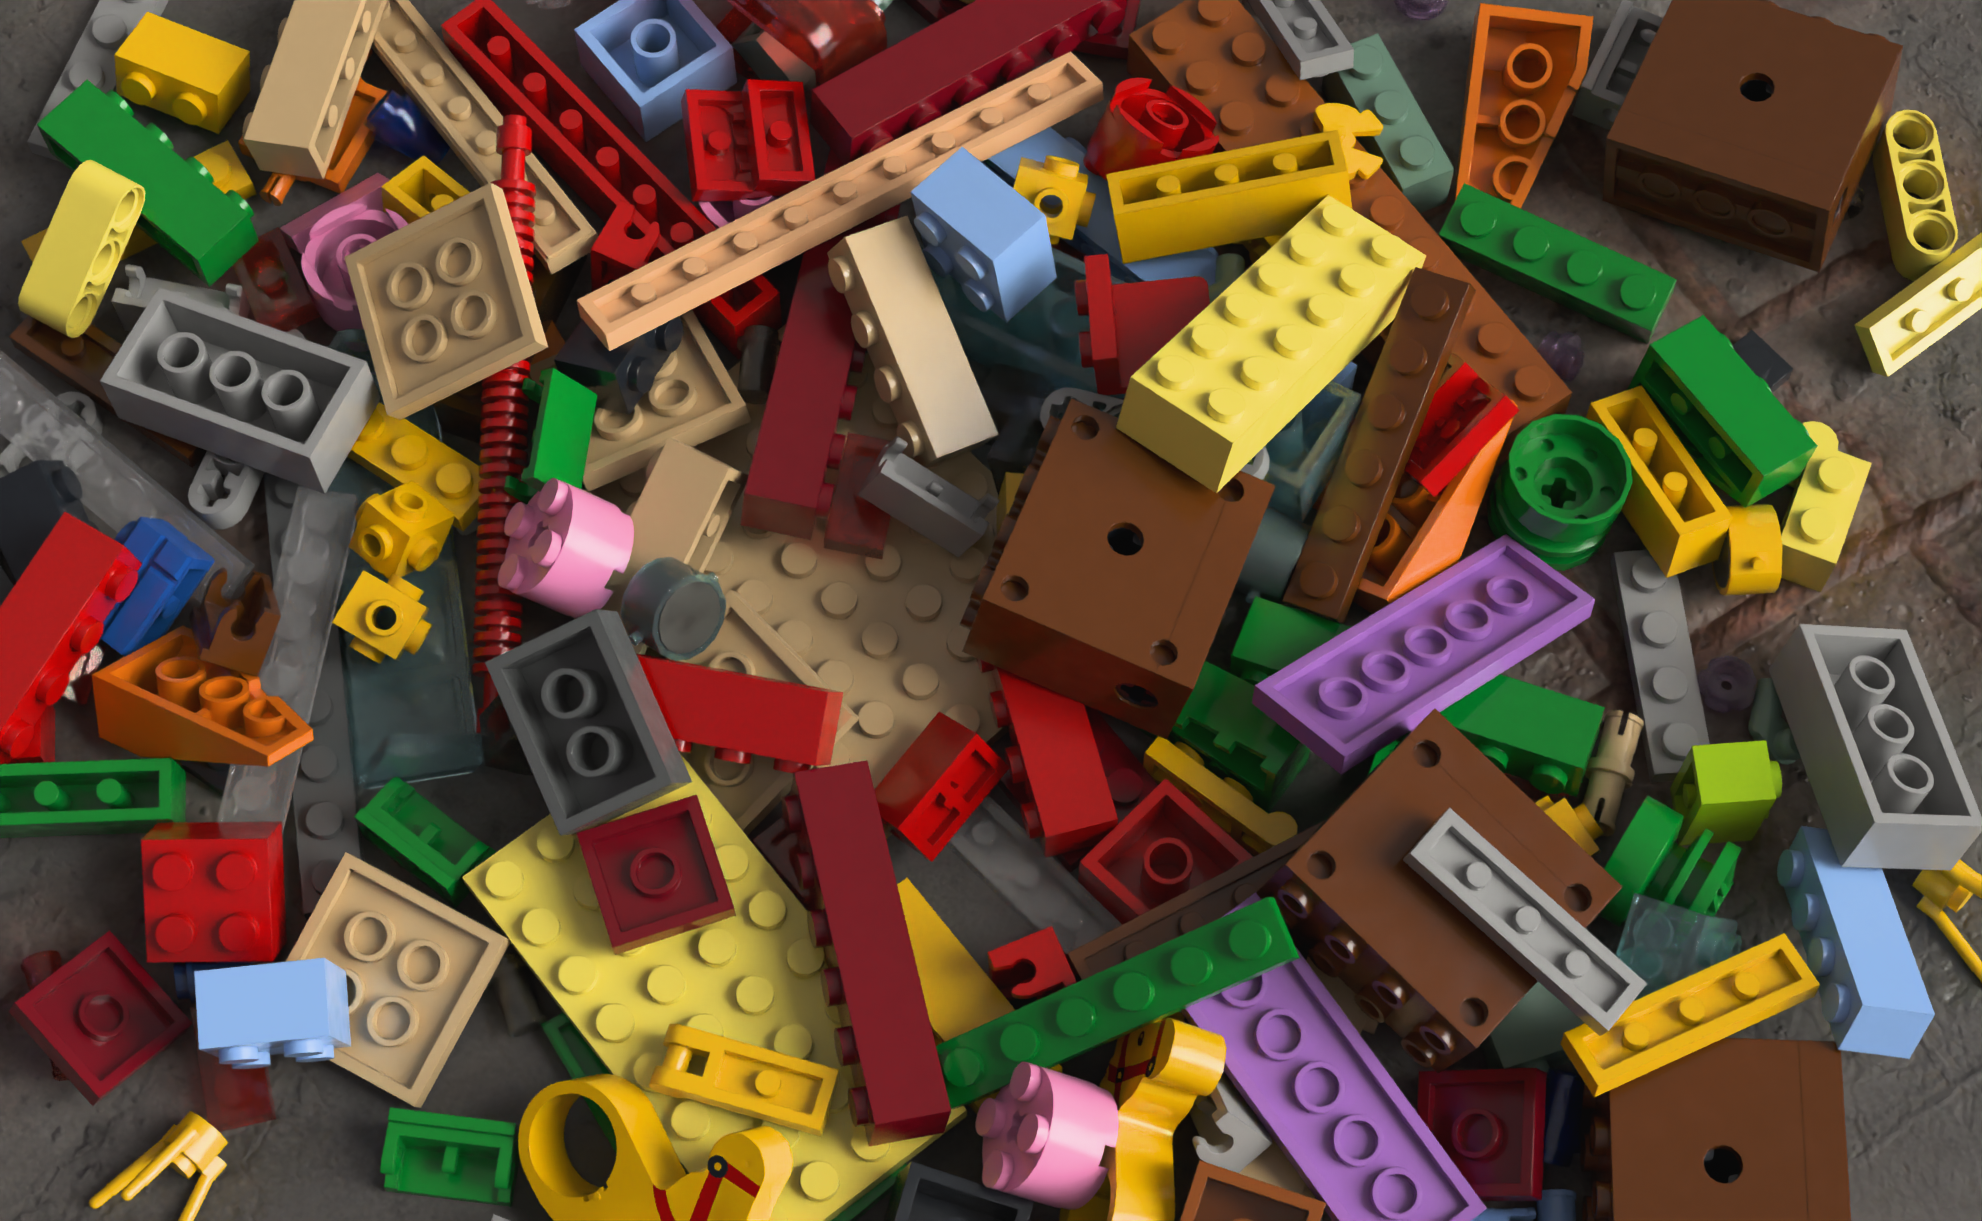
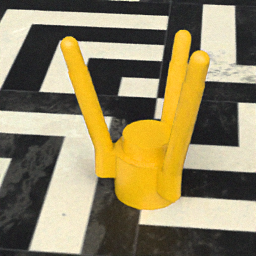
M1961 860L1956 863L1951 871L1922 870L1912 884L1915 889L1924 895L1916 907L1936 923L1970 970L1974 972L1982 983V961L1943 911L1948 906L1957 913L1973 894L1982 899V875L1975 872Z
M189 1111L178 1125L174 1124L160 1141L91 1197L89 1206L92 1209H97L121 1190V1198L125 1201L131 1200L169 1165L186 1179H189L195 1171L201 1174L178 1221H194L213 1181L227 1166L217 1155L228 1142L205 1119Z

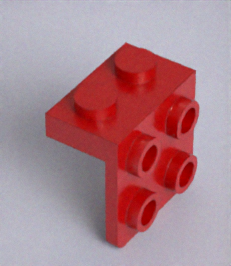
M1108 254L1084 256L1086 279L1075 280L1078 317L1089 315L1090 331L1079 332L1082 368L1094 367L1098 394H1125L1130 377L1210 304L1208 283L1200 276L1112 285Z

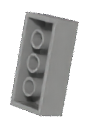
M160 287L156 290L100 380L118 418L324 494L327 492L381 399L367 361Z
M1799 624L1768 670L1841 867L1951 871L1982 832V816L1907 630Z

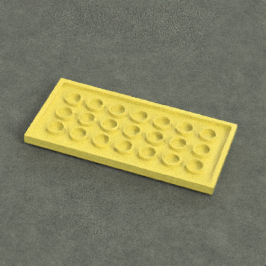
M682 755L681 757L692 780L691 783L606 823L697 795L736 916L615 955L577 834L560 836L551 814L462 877L470 892L504 936L510 939V944L610 1074L631 1081L648 1097L687 1174L706 1169L712 1147L721 1137L729 1133L759 1126H769L784 1136L790 1145L793 1167L791 1175L774 1206L770 1221L833 1220L967 1116L966 1108L961 1106L951 1110L944 1133L868 1146L864 1126L855 1127L851 1119L848 1089L854 1088L855 1084L850 1065L841 1067L838 1061L834 1029L840 1028L841 1023L837 1006L827 1007L821 985V969L828 968L823 947L814 948L808 928V912ZM669 1024L688 1026L839 1069L840 1078L822 1136L820 1137L688 1098L667 1096L651 1089L649 1083L655 1066H662L668 1049L663 1045V1041ZM699 1055L692 1056L687 1073L702 1077L708 1058Z

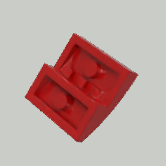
M747 79L742 91L685 90L681 99L692 201H735L788 194L816 180L803 82Z
M1451 352L1404 473L1435 497L1520 410L1504 393L1479 377L1466 361Z

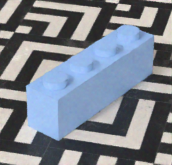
M1801 826L1790 848L1784 850L1779 858L1777 877L1780 885L1784 886L1792 910V923L1794 928L1799 931L1807 955V966L1820 983L1818 991L1822 1000V1014L1824 1019L1829 1022L1837 1049L1910 1059L1935 1013L1882 868L1841 867L1828 830Z

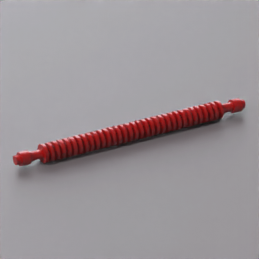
M514 114L504 116L503 125L497 127L496 152L502 155L501 179L490 183L503 189L531 286L533 284V274L530 271L534 269V260L531 258L534 255V244L531 242L535 239V230L532 227L535 225V215L533 212L536 209V201L533 198L536 196V186L531 182L525 181V156L531 154L532 129L526 126V117ZM531 356L482 380V386L486 389L481 392V401L485 403L481 406V416L485 419L480 422V431L485 434L480 436V446L484 449L479 452V461L484 464L479 467V477L483 478V480L478 482V491L483 495L478 497V507L483 510L477 512V521L484 525L477 527V537L483 540L476 543V552L482 555L476 557L475 567L481 569V571L475 573V582L483 586L475 588L474 597L482 601L474 604V613L481 616L474 618L473 628L483 632L473 634V644L482 647L473 649L472 659L480 661V663L472 665V674L484 677L483 708L477 709L476 734L482 736V747L504 748L506 747V737L513 735V726L485 662L514 649L511 647L522 645V636L513 632L522 630V620L516 618V616L523 614V605L516 601L522 600L523 597L499 586L498 573L505 560L510 542V537L504 532L506 518L512 507L516 503L522 502L505 491L506 476H512L526 484L521 479L523 469L526 468L522 465L527 463L528 454L522 450L528 448V438L523 435L528 433L529 424L524 421L529 418V408L524 406L529 403V398L522 392L524 378H529L525 375L530 373L531 364L526 360H529Z

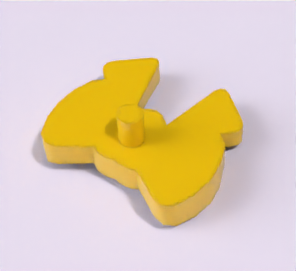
M1326 103L1319 105L1315 109L1313 120L1322 133L1338 130L1349 180H1352L1356 174L1364 180L1370 178L1380 168L1383 159L1354 149L1355 137L1379 136L1383 130L1382 123L1368 109L1359 113L1357 109L1340 103Z

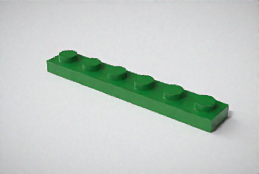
M1266 897L937 1045L936 1049L951 1110L967 1106L1000 1091L1001 1088L1010 1084L1012 1074L1021 1062H1029L1050 1069L1300 958L1275 898Z

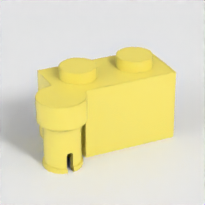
M1810 421L1802 424L1807 429L1811 439L1818 446L1799 478L1787 484L1794 488L1780 526L1782 539L1781 578L1821 592L1837 564L1872 463L1838 451L1839 442L1835 432L1824 423Z

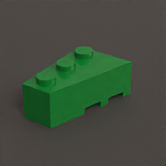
M1704 315L1651 343L1627 389L1643 386L1685 449L1697 458L1694 462L1703 475L1745 508L1799 478L1818 446L1809 436L1805 426L1797 419H1794L1772 394L1766 381L1751 370L1734 350L1730 340L1724 334L1718 332Z
M1205 661L1195 687L1167 740L1172 744L1178 741L1191 747L1201 756L1206 769L1222 780L1225 777H1229L1242 784L1251 793L1253 803L1269 814L1308 762L1310 749L1252 704L1254 685ZM1136 727L1138 730H1140L1153 740H1155L1158 737L1155 734H1152L1148 731Z

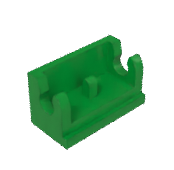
M555 368L541 370L539 382L543 384V387L529 378H524L522 392L528 398L540 404L536 429H533L531 438L533 447L529 467L524 468L521 480L526 484L520 482L517 478L506 476L504 489L508 494L525 504H528L531 498L538 491L540 492L551 478L564 481L579 489L582 488L597 394Z
M398 776L392 778L367 806L361 808L354 816L364 838L455 909L470 893L462 877L496 853L493 848L473 836Z
M390 1107L380 1173L386 1174L384 1188L388 1192L512 1207L520 1162L518 1150L519 1128L516 1123Z

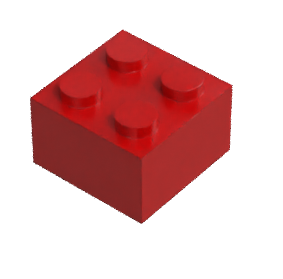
M1165 778L1080 861L1077 886L1121 926L1245 862L1253 856Z
M282 821L157 823L141 839L147 963L274 961L287 942Z

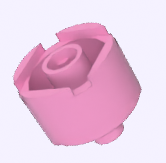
M367 204L345 205L330 211L320 218L308 234L309 241L301 257L302 271L319 315L330 327L344 334L348 340L358 343L366 342L367 339L344 257L408 225L396 212L386 208V212L368 209Z
M555 478L549 479L542 490L538 491L528 504L516 503L506 518L504 532L510 537V542L505 560L498 573L499 586L573 618L581 617L595 609H601L613 594V591L604 588L613 570L624 574L630 559L634 538V526L631 517L621 512L623 509L613 503Z
M1029 1062L1018 1064L1012 1074L1010 1084L1001 1088L995 1099L987 1098L981 1104L975 1122L976 1132L978 1135L984 1136L982 1146L983 1184L987 1188L1056 1208L1076 1210L1084 1206L1097 1193L1109 1170L1099 1166L1105 1145L1116 1148L1119 1118L1113 1095L1108 1090L1080 1078Z

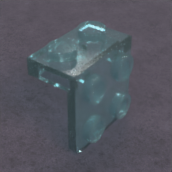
M1634 893L1616 956L1647 983L1635 1000L1739 954L1742 939L1741 936L1736 935L1737 921L1723 916L1699 913L1646 895Z

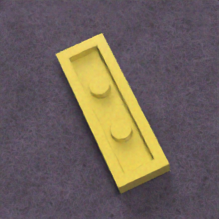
M1982 232L1855 324L1873 373L1886 377L1890 376L1982 308Z

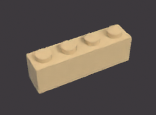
M294 0L288 18H284L279 25L278 46L271 65L268 64L263 69L260 80L261 92L253 112L248 113L243 124V141L260 170L324 180L387 0Z
M906 215L844 237L827 252L830 259L828 262L829 275L836 290L844 293L853 314L851 317L853 334L859 345L868 350L875 367L874 382L882 400L890 403L897 420V436L908 442V445L903 450L905 455L927 468L977 449L998 436L996 426L908 216Z
M669 437L664 447L659 448L648 463L646 470L647 483L638 501L632 503L625 512V514L631 517L634 526L630 559L624 574L613 570L604 587L613 591V594L600 609L618 611L636 653L660 658L663 657L666 648L636 632L629 623L626 610L629 594L635 582L646 570L660 564H671L701 579L748 479V474Z

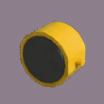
M1755 504L1747 508L1742 505L1726 506L1732 515V519L1719 558L1712 561L1715 583L1720 594L1725 596L1775 593L1779 588L1782 575V539L1777 513L1773 505Z

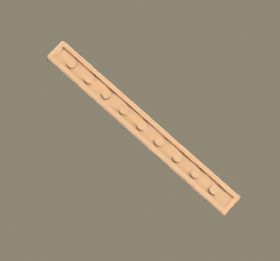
M1070 51L577 299L580 317L604 346L611 351L911 198L910 192L961 147L965 148L982 162L1104 100L1103 82Z

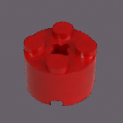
M1126 79L1115 88L1088 143L1083 163L1090 172L1103 177L1107 181L1106 174L1212 154L1219 141V135L1215 136L1213 133L1217 122L1205 105L1180 88L1169 85L1166 93L1149 88L1153 79Z

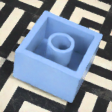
M619 0L574 29L581 66L645 142L683 118L681 99L686 89L725 91L737 83L732 45L693 0Z
M961 147L910 192L916 213L914 224L921 234L924 246L922 252L928 266L939 276L945 278L949 274L959 282L966 297L979 310L986 312L988 309H991L1007 323L1057 278L1045 214L965 148Z
M326 958L194 971L199 1050L219 1057V1064H232V1069L266 1067L271 1065L270 1055L284 1054V1057H295L296 1062L326 1061L334 1059V1048L351 1047L346 971Z

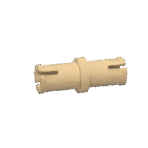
M1611 710L1606 713L1596 757L1590 758L1585 772L1589 783L1582 803L1585 804L1594 819L1597 811L1602 812L1599 827L1604 834L1601 836H1611L1615 832V823L1624 789L1630 788L1634 779L1635 771L1631 767L1640 732L1644 727V721L1640 717L1629 713L1624 734L1619 735L1623 715L1621 710Z

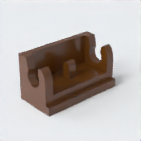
M220 568L210 578L199 608L193 606L189 616L198 658L258 677L281 618L270 576L253 570L244 583L243 594L236 599H228L221 593L222 587L227 583V570Z

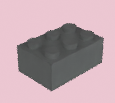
M595 609L485 662L560 836L573 835L600 826L692 782L618 611Z

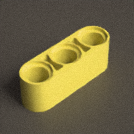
M1906 109L1896 112L1889 118L1873 152V166L1893 263L1896 270L1903 277L1915 281L1950 255L1958 239V230L1934 123L1927 115L1917 110ZM1897 143L1905 144L1909 146L1911 149H1905L1899 146ZM1907 192L1915 193L1919 195L1922 199H1916L1910 196ZM1917 242L1928 244L1933 250L1925 249Z
M87 160L80 164L67 183L22 286L18 301L20 311L70 338H76L83 334L91 325L140 216L145 202L146 193L144 187L93 160Z

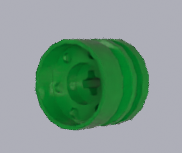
M1553 414L1532 421L1516 436L1487 502L1488 525L1496 540L1507 534L1556 571H1565L1585 564L1601 549L1613 522L1617 519L1633 483L1631 460L1617 437L1602 424L1582 416Z
M1647 795L1604 868L1622 888L1598 915L1620 927L1638 907L1648 911L1650 914L1642 935V941L1646 943L1652 942L1663 921L1676 927L1677 930L1664 953L1678 961L1682 952L1704 935L1733 885L1737 858L1742 848L1728 841L1716 863L1712 864L1702 858L1701 855L1714 832L1705 828L1687 849L1676 843V840L1681 830L1684 816Z

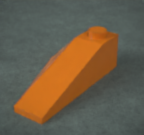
M1485 3L1479 4L1473 22L1454 202L1465 183L1518 208L1522 207L1587 73L1594 16Z
M1513 418L1435 497L1403 472L1353 602L1374 614L1459 562Z
M183 625L92 674L99 737L140 757L269 767L314 740L313 729L279 696H268L261 689L259 677L200 660L192 629Z

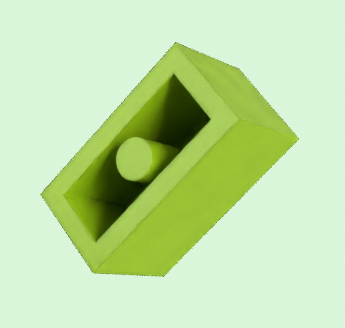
M1766 740L1692 745L1670 788L1673 810L1684 816L1678 835L1679 845H1690L1705 828L1714 832L1709 843L1750 841L1753 839L1764 819L1768 818L1769 811L1776 798H1780L1782 794L1780 766L1777 761H1770Z

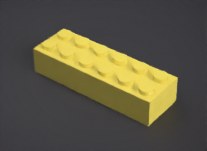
M1328 195L1130 377L1116 428L1217 493L1395 319L1415 267L1422 269L1426 255Z

